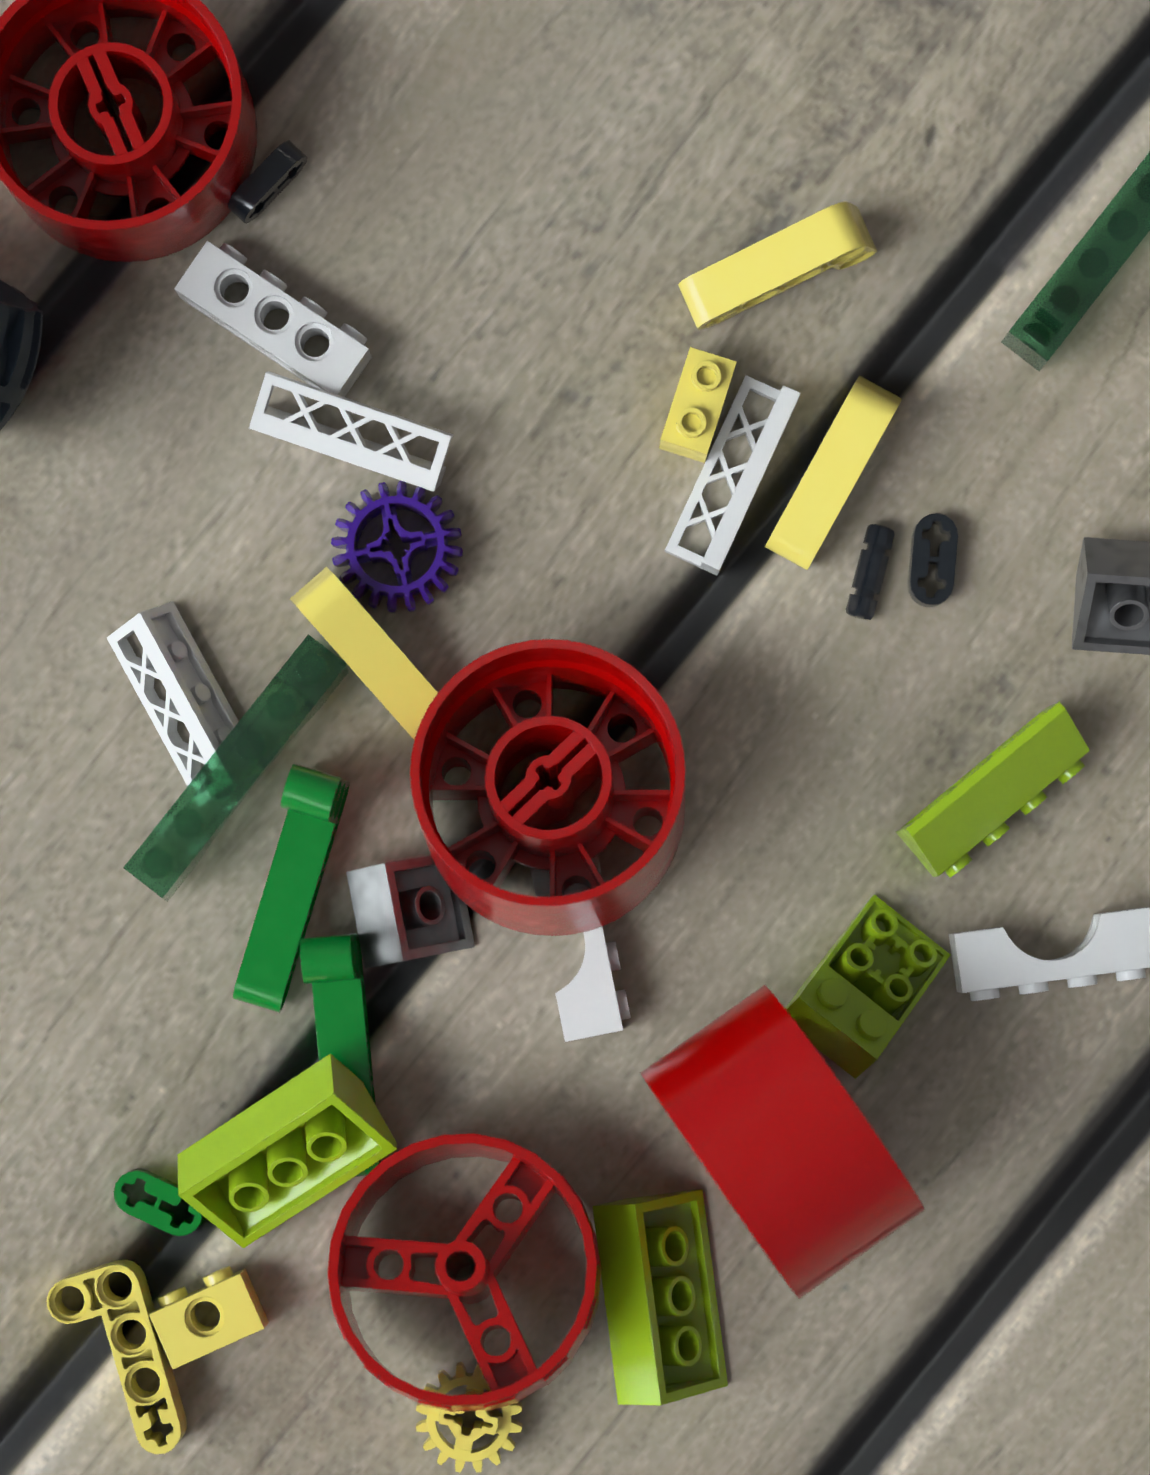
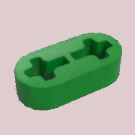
M143 1169L131 1170L122 1175L115 1184L114 1200L122 1211L169 1234L176 1236L188 1235L195 1231L204 1220V1216L189 1205L188 1211L195 1215L193 1222L185 1220L180 1226L173 1223L175 1214L161 1206L164 1201L176 1206L183 1201L178 1196V1184ZM139 1179H142L146 1182L144 1191L157 1197L156 1203L154 1204L146 1199H141L136 1205L130 1203L131 1193L125 1190L126 1184L133 1185Z

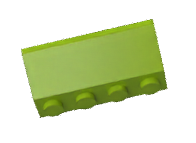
M1057 702L1043 709L896 831V833L933 877L940 876L945 872L951 878L972 861L967 852L980 841H983L988 847L1010 829L1005 821L1020 809L1024 815H1027L1047 798V795L1042 790L1056 778L1064 784L1082 770L1085 765L1080 758L1090 750L1067 710L1060 702Z
M330 1053L177 1154L178 1196L239 1246L245 1248L397 1150V1142L363 1082Z
M688 1190L627 1198L592 1206L602 1266L601 1277L618 1405L661 1406L728 1386L703 1190Z

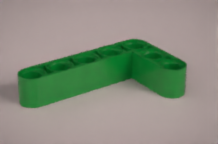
M298 764L292 765L280 804L288 812L237 976L233 999L279 1013L282 1011L300 955V939L305 938L350 786V782Z
M358 934L300 939L304 984H312L319 1061L331 1053L363 1082L376 1105L362 952ZM381 1160L355 1177L367 1176Z

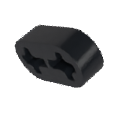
M290 140L283 142L237 188L228 201V208L245 224L251 222L301 172L308 157Z
M939 513L923 517L915 526L911 540L908 592L912 600L927 608L936 607L945 602L951 595L954 587L958 531L956 525L949 517ZM932 524L940 525V533L948 534V541H942L938 546L937 557L930 556V540L922 539V532H928ZM929 564L936 565L935 579L938 582H943L944 585L943 589H939L934 593L933 598L926 597V589L918 587L917 583L918 580H923L927 577Z

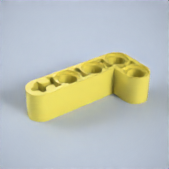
M841 202L827 207L682 280L678 286L697 329L701 330L723 322L830 268L841 270L858 264L873 256L877 249L858 207L849 202Z
M861 376L857 378L765 545L767 549L808 570L902 398Z
M325 567L293 595L290 600L415 740L421 720L438 692L342 582Z
M117 1260L63 1278L54 1284L47 1296V1308L51 1316L64 1324L78 1323L102 1316L136 1437L141 1447L153 1454H165L171 1451L185 1435L187 1418L171 1364L149 1316L155 1308L142 1268L130 1260ZM112 1272H122L130 1278L132 1290L129 1296L120 1297L111 1291L109 1277ZM66 1286L76 1287L82 1292L84 1296L82 1310L72 1311L64 1306L61 1295ZM126 1320H136L144 1326L146 1330L144 1343L133 1344L125 1339L122 1327ZM149 1368L158 1374L160 1386L157 1391L148 1392L139 1387L136 1381V1374L139 1369ZM162 1398H165L166 1402L157 1409L160 1420L163 1424L171 1423L173 1427L166 1436V1439H164L162 1432L153 1433L151 1429L158 1420L155 1405L148 1410L144 1409V1406L152 1405Z

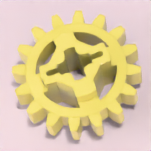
M463 1362L457 1363L456 1375L450 1377L443 1369L438 1372L437 1375L441 1384L439 1387L427 1383L423 1389L446 1394L453 1388L467 1385L466 1392L463 1395L483 1394L484 1388L489 1392L491 1391L479 1364L477 1363L474 1373H467ZM521 1402L501 1407L502 1413L495 1409L491 1411H475L476 1416L482 1418L483 1421L476 1420L472 1428H466L463 1426V1418L456 1415V1413L463 1414L465 1411L450 1412L423 1406L418 1403L416 1411L427 1415V1419H423L416 1424V1431L429 1432L430 1436L424 1442L423 1448L425 1451L435 1447L440 1450L437 1459L439 1465H442L451 1457L455 1459L456 1472L461 1473L465 1462H472L476 1473L482 1472L483 1459L487 1457L496 1466L501 1463V1456L498 1451L500 1447L513 1451L515 1442L508 1434L509 1432L520 1433L523 1424L512 1419V1415L522 1412L523 1406ZM437 1421L439 1424L449 1427L456 1438L455 1446L448 1442L441 1434ZM484 1434H498L489 1444L481 1448L472 1449L473 1442Z

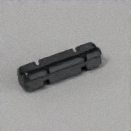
M870 524L866 529L863 543L867 544L866 550L861 549L852 583V588H855L856 591L855 594L849 595L846 606V613L852 617L863 620H871L874 617L878 602L873 600L874 594H880L889 559L888 556H885L886 550H891L895 536L894 530L886 526Z

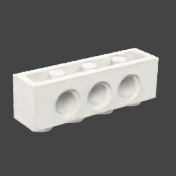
M207 241L174 288L180 299L310 386L345 397L372 358L369 348L364 346L368 339L345 323L339 329L325 320L327 311L311 299L303 296L301 301L298 302L286 294L284 291L288 286L267 270H263L258 275L244 266L248 259L230 245L223 243L219 249ZM242 282L247 284L249 292L241 302L230 303L224 299L225 290L232 283ZM283 309L289 313L287 324L278 330L266 328L264 326L265 316L271 310ZM316 335L326 337L329 340V348L323 355L311 357L304 353V345L309 338Z

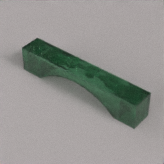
M1150 151L1001 341L1002 344L1037 371L1044 367L1150 231Z
M308 634L123 868L168 902L199 863L222 827L256 782L296 734L318 712L349 672L347 664Z

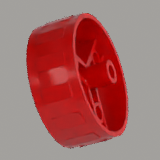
M471 1133L440 1135L412 1143L382 1160L364 1177L342 1208L330 1242L327 1276L332 1311L343 1339L347 1341L364 1365L363 1367L385 1386L423 1406L450 1412L491 1411L518 1403L542 1387L549 1385L572 1363L571 1360L590 1333L599 1306L602 1266L594 1228L582 1200L565 1177L561 1176L542 1160L538 1154L509 1140ZM484 1157L508 1162L504 1171L459 1235L449 1244L358 1236L361 1225L376 1202L400 1179L423 1166L450 1158ZM556 1192L574 1215L583 1236L587 1260L585 1294L576 1321L559 1349L537 1368L496 1277ZM506 1199H516L523 1205L521 1216L511 1223H504L496 1218L498 1205ZM486 1225H492L497 1232L505 1235L490 1262L482 1251L472 1243ZM391 1254L400 1255L404 1263L400 1275L389 1280L381 1278L379 1275L381 1260ZM417 1258H436L435 1270L441 1285L413 1280L416 1271L415 1260ZM467 1265L476 1266L471 1278L466 1281H456L457 1274L461 1268ZM350 1291L449 1299L491 1391L483 1394L446 1395L417 1388L399 1379L380 1363L363 1339L352 1311ZM492 1294L498 1311L497 1316L486 1319L479 1325H475L463 1303H480ZM504 1329L510 1334V1347L502 1355L493 1356L488 1354L484 1348L485 1337L492 1330Z

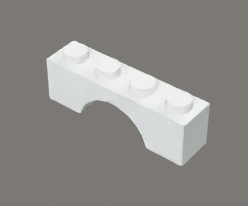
M597 855L591 860L593 861L598 872L602 874L599 858ZM530 868L535 895L550 897V871ZM573 884L566 889L564 896L589 890V888L583 884ZM603 927L583 932L585 955L581 968L568 985L555 993L565 1042L622 1031L621 1020L631 1018L625 989L615 991L612 977L613 971L621 970L616 942H605Z
M1150 907L1093 914L1089 931L1080 945L1070 953L1051 960L1037 959L1021 951L1011 941L1003 927L949 934L957 992H970L971 1001L999 998V988L1018 986L1019 994H1031L1049 991L1048 981L1067 979L1068 988L1098 984L1096 975L1116 972L1117 981L1146 978L1145 968H1150Z

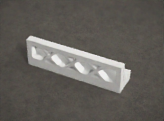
M269 371L265 373L249 429L433 492L441 485L446 469L443 465L453 437L451 433ZM274 386L291 391L301 411L290 414L268 406ZM303 396L319 402L308 406ZM325 404L338 407L347 427L337 430L316 422L311 411ZM350 412L364 416V418L354 422ZM371 420L384 423L394 442L384 446L363 439L357 427ZM396 428L411 433L401 438ZM417 436L439 442L433 462L410 455L404 443Z
M745 375L667 544L666 553L714 575H718L801 393L784 385L780 391ZM749 391L775 402L768 419L751 425L748 424L742 408ZM739 416L743 428L731 432ZM763 428L756 443L752 432ZM746 435L752 454L747 463L729 469L722 449L726 441ZM717 460H719L722 472L711 475ZM743 471L741 478L737 486L735 487L732 475ZM725 478L732 495L729 504L726 507L709 513L702 496L703 490L707 484ZM698 503L703 515L691 519ZM723 515L715 531L711 519ZM702 522H706L712 538L704 557L678 546L685 529Z
M173 601L138 613L107 637L199 807L209 804L231 788L250 781L266 771ZM133 633L136 634L143 647L142 659L135 655L127 640ZM154 678L162 681L166 689V701L159 699L154 689ZM178 720L184 722L190 733L189 744L182 741L177 732ZM201 763L208 766L217 782L210 789L200 774Z

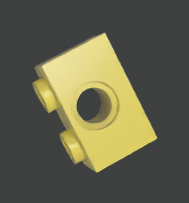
M690 347L660 439L659 449L703 463L706 462L735 371L736 361Z
M227 1266L203 1277L206 1285L203 1288L188 1294L185 1286L157 1298L160 1307L152 1311L149 1316L172 1369H176L247 1337L267 1326L269 1321L246 1269L233 1274L231 1267ZM199 1302H211L218 1308L220 1320L217 1325L204 1326L197 1320L195 1308Z

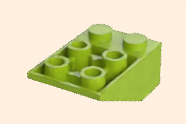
M874 894L802 984L785 1009L814 1047L856 1079L879 1058L951 954Z

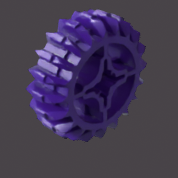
M404 481L398 482L397 496H390L385 482L379 483L380 499L373 501L370 492L365 489L360 492V495L367 506L362 510L352 502H348L345 506L347 511L355 517L353 522L342 518L336 520L335 525L337 528L348 534L347 537L337 536L331 539L333 547L346 549V553L333 557L332 561L335 567L350 565V569L343 572L339 579L343 585L350 584L357 579L359 580V583L352 591V595L356 599L363 597L368 590L372 592L368 602L370 608L377 609L382 597H387L388 612L396 613L398 599L405 598V605L408 611L414 612L416 611V603L413 596L421 593L425 603L431 605L434 603V598L428 590L429 587L434 584L443 593H446L449 589L445 580L440 578L442 572L450 576L458 575V567L447 562V558L462 557L463 549L458 546L448 545V542L462 537L461 529L455 527L444 528V526L453 521L455 515L452 510L444 511L439 515L436 514V511L443 502L440 496L436 495L427 504H424L422 502L426 495V489L418 486L412 498L407 497L408 489ZM396 510H408L419 514L431 524L435 531L423 533L422 531L409 532L404 530L400 526ZM382 513L384 528L382 535L378 540L366 544L367 547L358 549V542L363 529L374 517ZM391 525H394L395 531L403 543H410L409 550L403 549L406 554L402 557L403 570H401L400 564L392 552H383L385 551L386 544L391 546L389 539L393 538ZM437 546V553L432 566L421 578L413 582L411 573L413 558L419 553L428 551L429 547ZM370 561L373 564L380 562L390 564L394 568L399 586L385 585L375 581L363 571L360 564Z

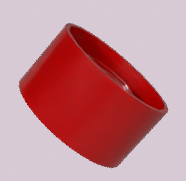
M15 0L0 16V180L35 224L50 237L78 253L108 261L137 262L162 258L179 252L208 235L231 212L228 208L230 197L251 174L257 146V122L253 100L232 45L224 29L211 11L200 0ZM142 17L158 20L146 51L144 52L128 44L113 42L110 18ZM90 32L99 34L97 44L83 49L77 48V42L82 35ZM57 41L69 59L66 60L56 73L51 88L47 89L24 80V77L36 60ZM191 44L196 47L195 52L184 61L172 59V53L179 45ZM218 57L229 78L232 101L193 106L183 83ZM120 78L144 81L157 88L163 94L162 117L157 129L148 140L145 138L147 132L146 121L131 93L123 85ZM103 83L106 84L111 96L113 97L115 103L119 108V117L122 121L127 136L133 147V151H131L128 142L126 141L124 135L122 134L121 130L117 125V121L115 119L117 116L114 112V109L103 86ZM88 93L90 94L88 100L89 111L104 137L112 146L115 155L95 154L83 149L75 142V116L81 102ZM29 108L40 110V117L35 124L18 125L19 117L23 111ZM227 131L220 150L209 146V140L214 133ZM51 138L54 151L60 162L25 188L14 169L9 144ZM189 154L211 162L212 164L204 175L182 196L178 194L169 182L182 168ZM97 193L112 197H129L132 218L111 221L87 219ZM66 195H73L78 198V202L71 213L64 214L55 210L56 203L60 198Z
M560 639L528 640L495 649L466 665L442 687L429 705L416 733L411 754L410 785L414 808L431 857L439 873L453 892L472 910L500 926L533 935L561 936L587 932L605 926L633 910L658 886L668 871L681 840L685 817V758L681 736L675 719L659 692L640 672L619 657L585 643ZM553 689L576 690L605 699L588 728L573 720L553 716ZM525 700H533L541 705L539 713L531 718L520 717L515 713V708ZM496 703L510 729L497 741L490 755L456 736L478 714ZM627 724L634 728L636 734L631 740L620 743L614 741L609 736V732L616 725ZM657 743L667 765L670 790H626L624 777L618 763ZM553 750L549 755L535 759L529 765L526 777L500 801L504 781L516 764L534 753ZM454 767H464L471 772L468 781L462 785L448 784L445 781V776ZM600 778L602 787L599 797L592 809L582 819L561 829L545 830L551 823L567 818L574 808L575 800ZM433 800H478L479 815L483 828L447 848L436 827ZM653 816L660 821L662 827L656 834L645 836L635 830L634 824L641 817ZM615 836L644 852L627 870L606 883L591 860L601 853ZM479 859H487L495 864L493 874L483 880L469 872L471 864ZM515 862L533 869L550 871V897L528 896L513 893L500 887ZM573 884H583L589 888V890L564 896L566 889Z
M766 985L760 987L640 1072L711 1178L799 1300L925 1210L901 1169L852 1098L798 1024Z

